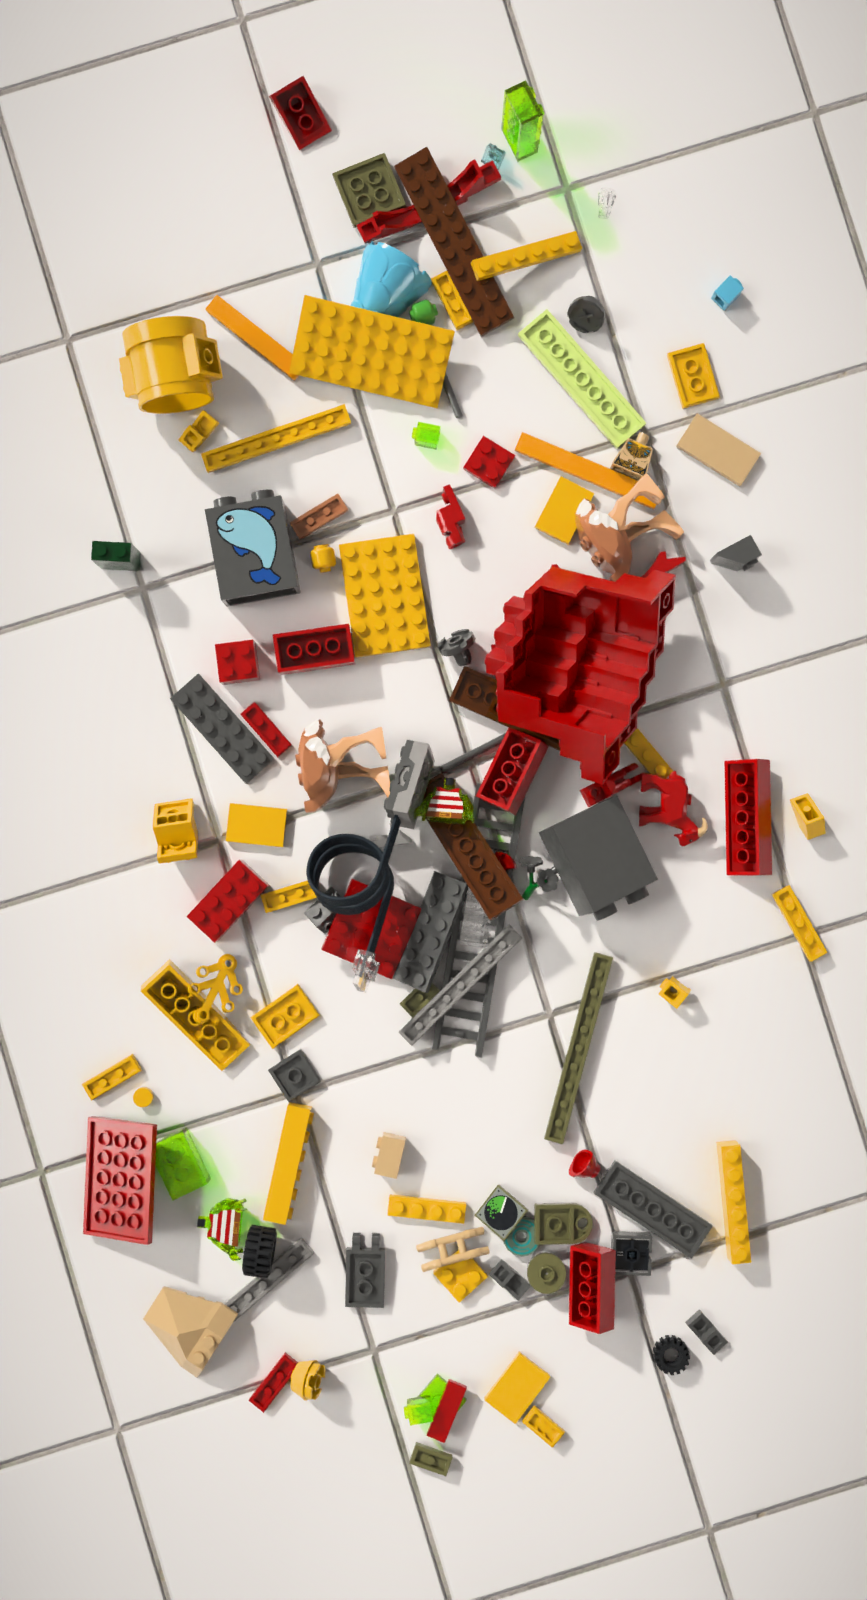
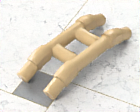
M473 1228L418 1244L416 1249L419 1253L438 1247L441 1259L422 1264V1271L426 1272L489 1254L488 1246L467 1251L464 1239L484 1235V1228ZM457 1242L460 1253L448 1256L446 1244Z

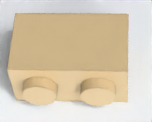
M383 1132L382 1137H378L376 1148L379 1149L378 1156H374L372 1167L375 1168L374 1174L397 1179L406 1137Z

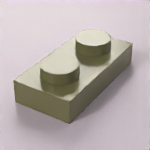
M432 982L428 993L415 988L399 1004L413 1018L441 990Z
M416 1442L409 1464L447 1476L453 1457L452 1454Z

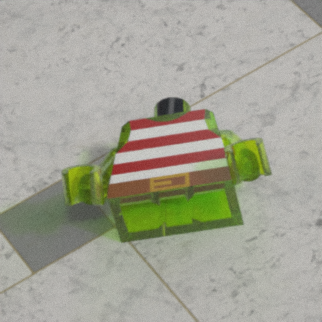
M445 778L444 787H435L434 791L430 792L421 805L414 810V819L417 816H422V821H425L427 814L429 822L465 824L466 820H472V823L475 822L473 805L468 795L463 794L462 789L455 788L456 779Z
M226 1198L211 1208L209 1217L198 1216L197 1228H207V1239L211 1240L215 1246L228 1254L232 1261L241 1260L237 1253H243L242 1248L236 1247L240 1243L243 1211L247 1210L242 1205L247 1202L245 1198L241 1200Z

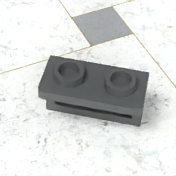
M332 886L324 893L334 897H341ZM319 900L304 913L316 928L324 934L329 931L336 913L325 908Z

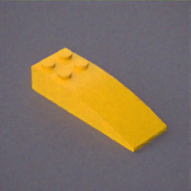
M169 959L141 985V992L223 1071L250 1046V1043L214 1003L209 1010L210 1019L206 1023L198 1024L194 1021V1011L202 1008L207 996L202 991L196 995H190L188 993V986L193 982ZM192 986L191 990L196 993L197 987ZM201 1012L200 1017L204 1019L206 1015L204 1012Z

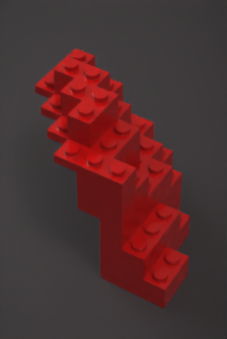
M551 567L525 591L523 598L517 596L510 598L503 606L504 622L494 631L495 648L485 657L486 673L495 675L497 680L496 696L498 704L496 712L498 713V721L560 739V756L580 762L581 778L603 785L620 764V748L637 729L638 711L646 703L647 685L655 677L657 658L664 652L665 620L674 609L676 575L653 570L648 576L642 578L624 573L614 582Z

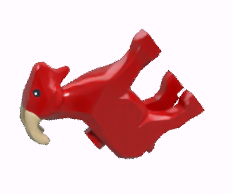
M677 771L671 772L669 779L642 772L640 792L656 788L661 791V803L657 807L639 806V827L645 826L648 823H662L681 829V834H674L679 839L680 846H686L703 836L708 829L707 820L702 818V826L698 828L687 816V805H691V794H688L685 778L677 775Z

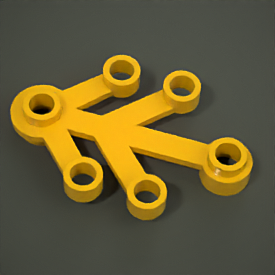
M225 954L219 958L218 963L209 966L203 965L197 968L196 974L200 978H204L209 973L219 971L214 979L199 984L192 983L188 986V993L190 995H196L202 990L211 988L202 1008L195 1010L193 1013V1019L196 1023L203 1024L210 1019L209 1010L217 993H219L222 1002V1011L229 1013L234 1010L235 1005L229 1000L224 984V979L227 975L231 985L230 993L237 996L243 991V987L237 982L234 973L237 967V961L234 956ZM226 960L230 961V967L225 965ZM201 968L205 970V975L200 973ZM192 986L197 987L196 993L191 990ZM235 986L239 988L238 993L234 992ZM227 1003L231 1006L230 1010L225 1008ZM201 1012H204L206 1015L204 1019L200 1017Z

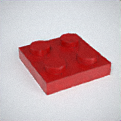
M483 435L463 469L495 489L514 460L515 455Z

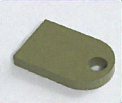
M577 1203L534 1204V1243L536 1245L577 1244L584 1241L590 1235L593 1227L592 1217L589 1211L582 1205ZM581 1218H586L587 1225L584 1228L578 1227V1221Z

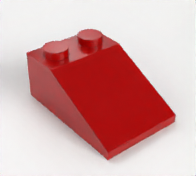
M304 75L269 96L299 150L332 131Z

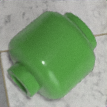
M425 299L412 304L409 314L411 321L432 325L435 323V316L438 315L435 304H431L429 300Z

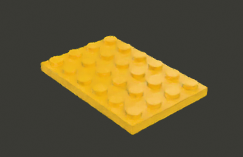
M414 534L339 544L355 658L431 647Z

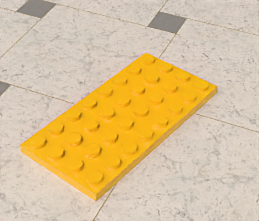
M304 295L289 373L438 408L455 331Z

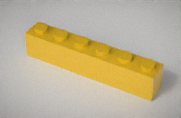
M289 1102L287 1105L263 1216L265 1221L286 1225L287 1220L292 1218L294 1208L290 1206L292 1200L295 1201L298 1189L295 1188V1183L300 1181L302 1170L299 1169V1164L304 1162L306 1151L303 1150L304 1143H308L310 1136L307 1127L308 1124H312L314 1113L311 1112L312 1106Z
M736 1140L716 1142L727 1258L731 1264L751 1263L741 1147Z

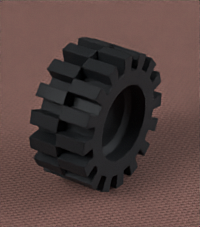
M665 1335V1339L659 1338L660 1342L656 1341V1348L653 1347V1358L656 1365L665 1374H668V1372L670 1375H674V1372L677 1375L681 1374L680 1370L685 1371V1365L688 1366V1359L690 1360L684 1341L682 1342L681 1338H676L675 1335H672V1337ZM669 1348H674L679 1353L678 1358L673 1362L664 1359V1353Z

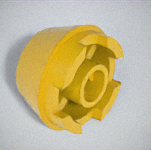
M317 1360L299 1362L291 1374V1390L305 1401L308 1399L316 1400L322 1390L319 1386L321 1377L325 1378V1366L321 1365Z

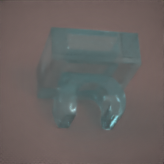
M489 143L486 146L481 162L486 164L493 160L499 170L506 153L504 150L502 151L497 148L496 145Z

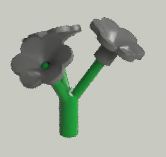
M533 856L519 859L521 866L527 867V872H529L530 884L522 894L523 899L528 900L537 887H542L544 892L557 889L559 878L556 875L558 872L555 866L551 869L540 870L538 872L539 878L537 882H534L533 873L535 872V867L542 865L543 860H541V857Z

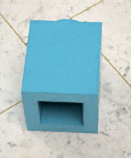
M730 275L714 291L711 299L725 311L740 296L744 288L737 278H733Z

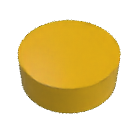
M147 1087L137 1089L133 1095L134 1103L139 1107L148 1106L153 1101V1092Z

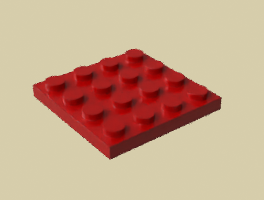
M352 878L344 897L357 894L368 885ZM395 896L391 897L369 969L370 971L390 979L393 978L422 908ZM382 899L373 908L355 915L336 913L321 950L362 967Z

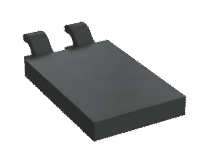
M353 1233L352 1247L346 1248L345 1307L384 1308L385 1248H380V1233H372L371 1248L360 1247L361 1233Z

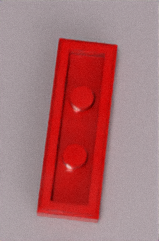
M256 702L252 703L240 714L277 757H280L292 746Z
M285 1352L248 1401L264 1413L289 1381L298 1362Z
M448 1379L428 1428V1437L445 1443L466 1392V1385Z

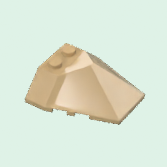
M164 1286L143 1320L183 1369L198 1377L238 1313L222 1302L208 1301L204 1297H194L187 1295L186 1292Z

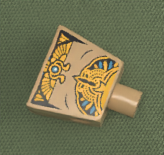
M639 433L636 441L628 438L613 460L610 469L635 480H639L644 474H647L653 451L651 447L646 445L649 436Z

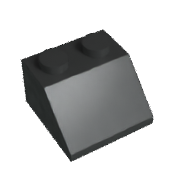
M749 535L717 552L710 559L711 564L734 571L741 569L746 571L758 563L757 559L762 554L753 537Z

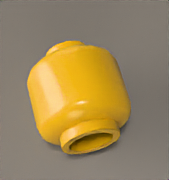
M329 544L314 546V549L311 550L312 567L319 569L320 573L330 572L331 567L336 565L335 551L332 547H329Z

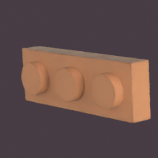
M337 493L291 521L290 525L299 540L348 512V508Z

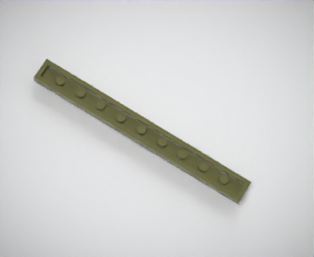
M597 952L593 953L544 1135L545 1140L559 1144L564 1143L613 961L611 956Z

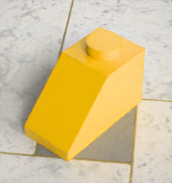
M808 793L790 799L799 828L807 840L826 834L824 817Z

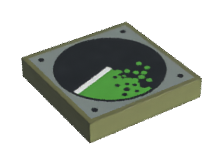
M498 1184L474 1216L505 1241L529 1209Z

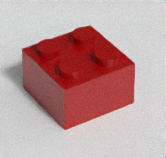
M253 639L215 644L219 682L222 685L260 680L256 642Z

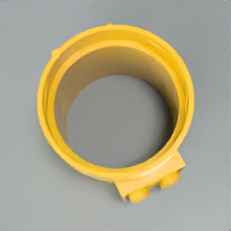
M188 316L158 317L135 323L123 331L122 337L126 356L119 358L125 397L139 401L138 406L141 411L153 414L179 413L198 409L213 402L212 382L223 379L217 341L208 338L206 324L203 320Z

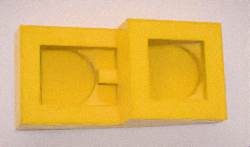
M202 410L194 423L186 428L178 440L191 452H195L210 436L219 422L208 412Z

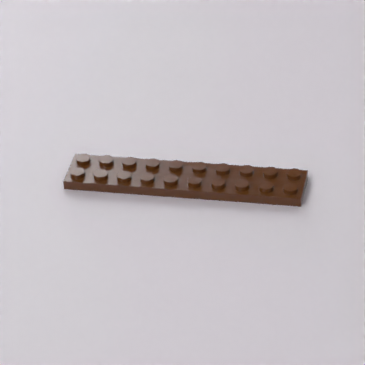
M428 147L421 149L396 164L394 168L480 336L482 337L514 319L495 278L490 277L477 281L471 262L474 259L483 257Z

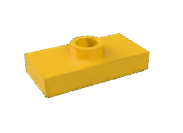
M535 1405L522 1420L528 1428L552 1448L565 1433L564 1429Z

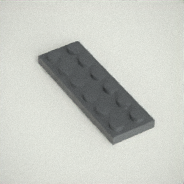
M199 673L170 698L245 784L250 782L275 759Z
M434 871L420 907L422 909L393 979L422 992H429L469 887L466 883Z
M614 1160L594 1191L595 1195L691 1259L713 1227L711 1223L616 1160Z

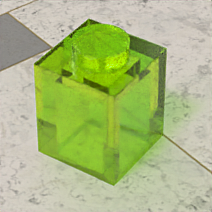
M418 422L417 428L413 427L412 432L415 446L437 450L441 426Z
M430 1395L407 1399V1406H404L405 1419H409L410 1426L433 1422Z

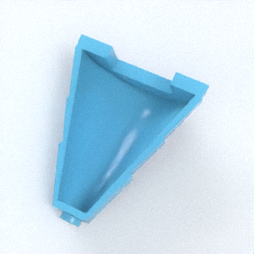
M371 241L363 251L354 300L351 302V306L399 317L429 290L432 285L431 278L426 271L421 272L418 267L419 264L403 252L381 242L374 245L375 243Z

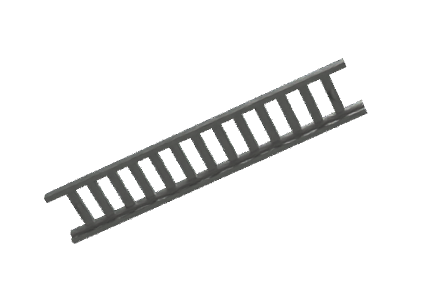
M477 783L471 818L476 826L512 832L510 843L485 840L490 848L507 850L508 855L515 861L525 797L516 816L514 815L513 824L478 819L480 807L499 811L504 810L477 798L476 794L481 784ZM513 869L505 870L510 879H512ZM461 876L460 881L466 883L463 877ZM466 894L463 904L464 902L478 903V901L474 902L471 900V897L474 895ZM462 904L451 933L442 989L451 981V977L454 978L460 972L459 970H453L454 958L471 961L478 955L456 951L457 940L489 944L503 930L506 912L499 915L497 919L494 918L490 921L488 917L486 919L480 917L479 919L478 915L474 917L467 913H462ZM473 921L474 923L496 926L494 937L459 932L460 922ZM465 935H466V936H471V935H473L472 940H471V938L465 937ZM475 936H477V938L483 939V941L476 940ZM497 964L488 972V975L483 976L478 981L486 983L485 994L467 992L461 998L483 1002L482 1013L451 1008L436 1023L433 1050H439L441 1035L477 1040L475 1056L482 1058ZM446 1015L480 1021L479 1031L474 1032L443 1026L444 1017Z

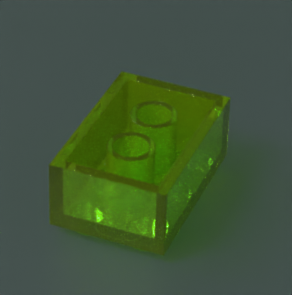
M187 1127L156 1141L155 1165L172 1201L209 1183L211 1177Z

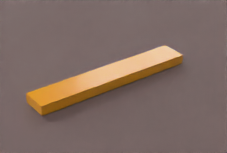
M218 295L214 297L206 307V312L295 381L299 375L289 373L293 354Z

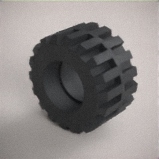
M251 1225L244 1248L243 1275L260 1278L269 1277L275 1254L276 1228Z

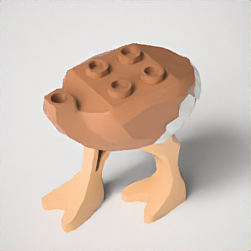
M644 474L628 494L616 501L613 510L609 514L596 511L595 505L586 498L579 504L575 513L576 527L579 540L581 541L580 546L585 552L588 551L592 556L591 560L596 567H600L602 570L612 574L609 578L610 581L615 582L624 573L629 574L632 561L630 542L639 535L652 529H658L677 540L684 533L680 525L665 510L649 521L631 522L626 525L628 507L638 496H644L656 505L660 504L661 500L665 498L648 474Z
M321 719L311 722L304 728L298 748L299 754H295L297 766L301 767V773L298 774L299 784L304 787L310 800L304 801L306 813H315L324 807L334 795L338 780L343 778H373L380 785L387 798H389L390 778L388 766L370 769L355 762H342L352 748L364 743L373 745L380 757L386 759L382 727L372 729L358 736L344 737L338 743L328 745L323 739L325 729L322 727L323 722Z

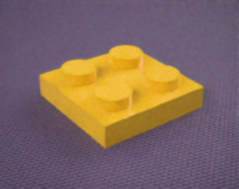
M459 1249L452 1255L459 1254ZM473 1258L446 1265L433 1271V1274L459 1303L488 1277V1274Z

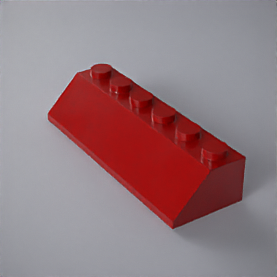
M746 759L724 761L727 875H772L770 760Z

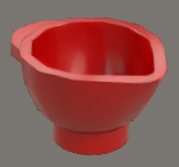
M586 1149L576 1154L569 1168V1175L573 1178L577 1176L580 1178H595L600 1172V1165L597 1163L593 1153Z

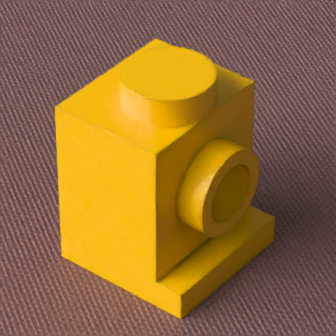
M673 976L670 980L666 978L659 986L662 989L659 995L676 1009L691 991L689 987L684 986ZM671 987H674V988H675L676 990H678V991H677V992H673V991L671 990Z

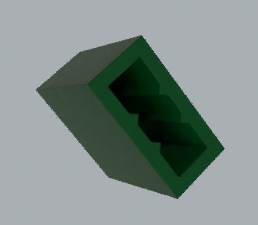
M92 541L91 561L101 569L140 570L141 552L132 543Z

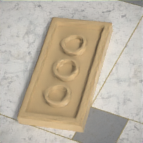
M698 413L676 445L677 448L739 487L761 455L760 452Z

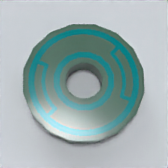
M524 1216L508 1238L503 1241L507 1250L512 1254L528 1256L539 1247V1245L534 1243V1220ZM520 1231L527 1233V1238L523 1241L516 1238L517 1233Z

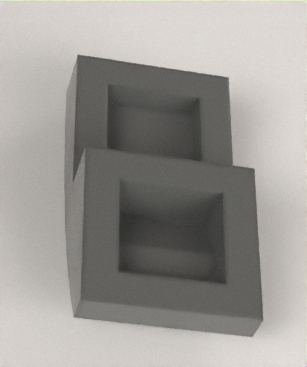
M502 1259L489 1273L502 1288L504 1287L518 1301L531 1287L525 1278Z
M700 1309L685 1322L713 1355L728 1343Z

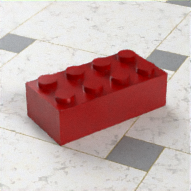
M349 623L273 634L277 670L280 675L356 664Z
M508 727L476 797L516 816L549 746L540 739Z
M239 859L186 917L216 943L270 885L246 862Z
M588 1242L570 1246L569 1325L597 1334L614 1329L616 1250Z

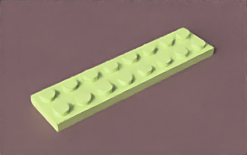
M548 309L518 333V337L616 449L646 425L643 418Z

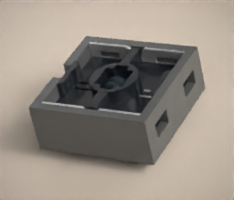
M611 1231V1249L616 1250L615 1274L651 1276L652 1260L649 1256V1253H652L651 1233Z

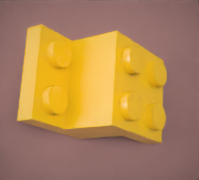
M193 798L155 804L153 831L158 844L157 860L159 864L197 858L198 830L194 820Z

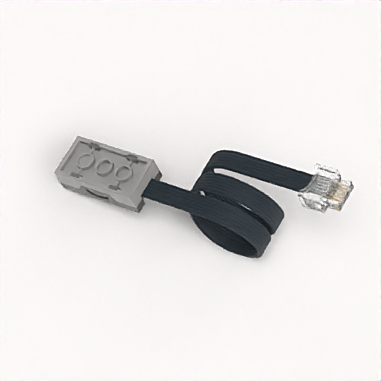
M407 740L405 746L401 748V760L395 767L396 776L394 781L392 780L390 783L389 798H386L384 802V809L387 812V817L391 818L390 822L392 825L383 852L375 843L362 836L337 834L322 840L313 849L307 862L306 875L310 887L319 902L334 913L343 915L363 913L373 908L382 899L367 951L358 949L352 967L355 972L352 983L357 991L367 993L370 981L375 982L380 962L375 961V950L394 890V877L388 863L399 827L415 828L435 762L428 743ZM362 853L380 862L372 882L357 894L346 897H334L324 894L319 890V879L322 870L331 859L338 855Z

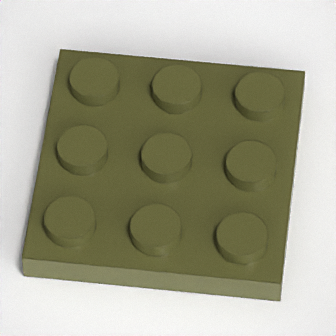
M385 153L332 173L353 228L373 217L372 213L376 211H394L406 208V203Z

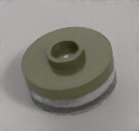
M549 1251L535 1254L527 1265L528 1281L540 1293L551 1294L558 1291L566 1279V1269L563 1261L559 1256Z

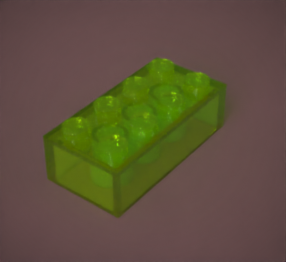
M526 80L504 90L501 130L517 162L538 153L544 116L543 107L540 103L537 104L534 89L532 86L529 87Z

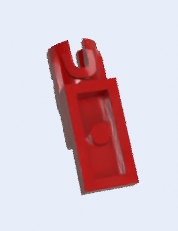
M448 484L443 487L441 497L444 504L449 505L437 510L436 522L443 536L450 535L445 539L449 549H454L466 541L462 526L459 527V525L465 523V517L451 485Z
M632 763L612 773L603 785L595 782L579 790L587 806L590 807L641 781L642 773L630 779H624L627 773L637 769L639 766L636 763Z

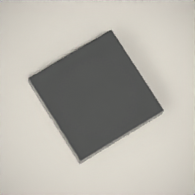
M301 1048L268 1069L288 1102L321 1082L320 1077Z

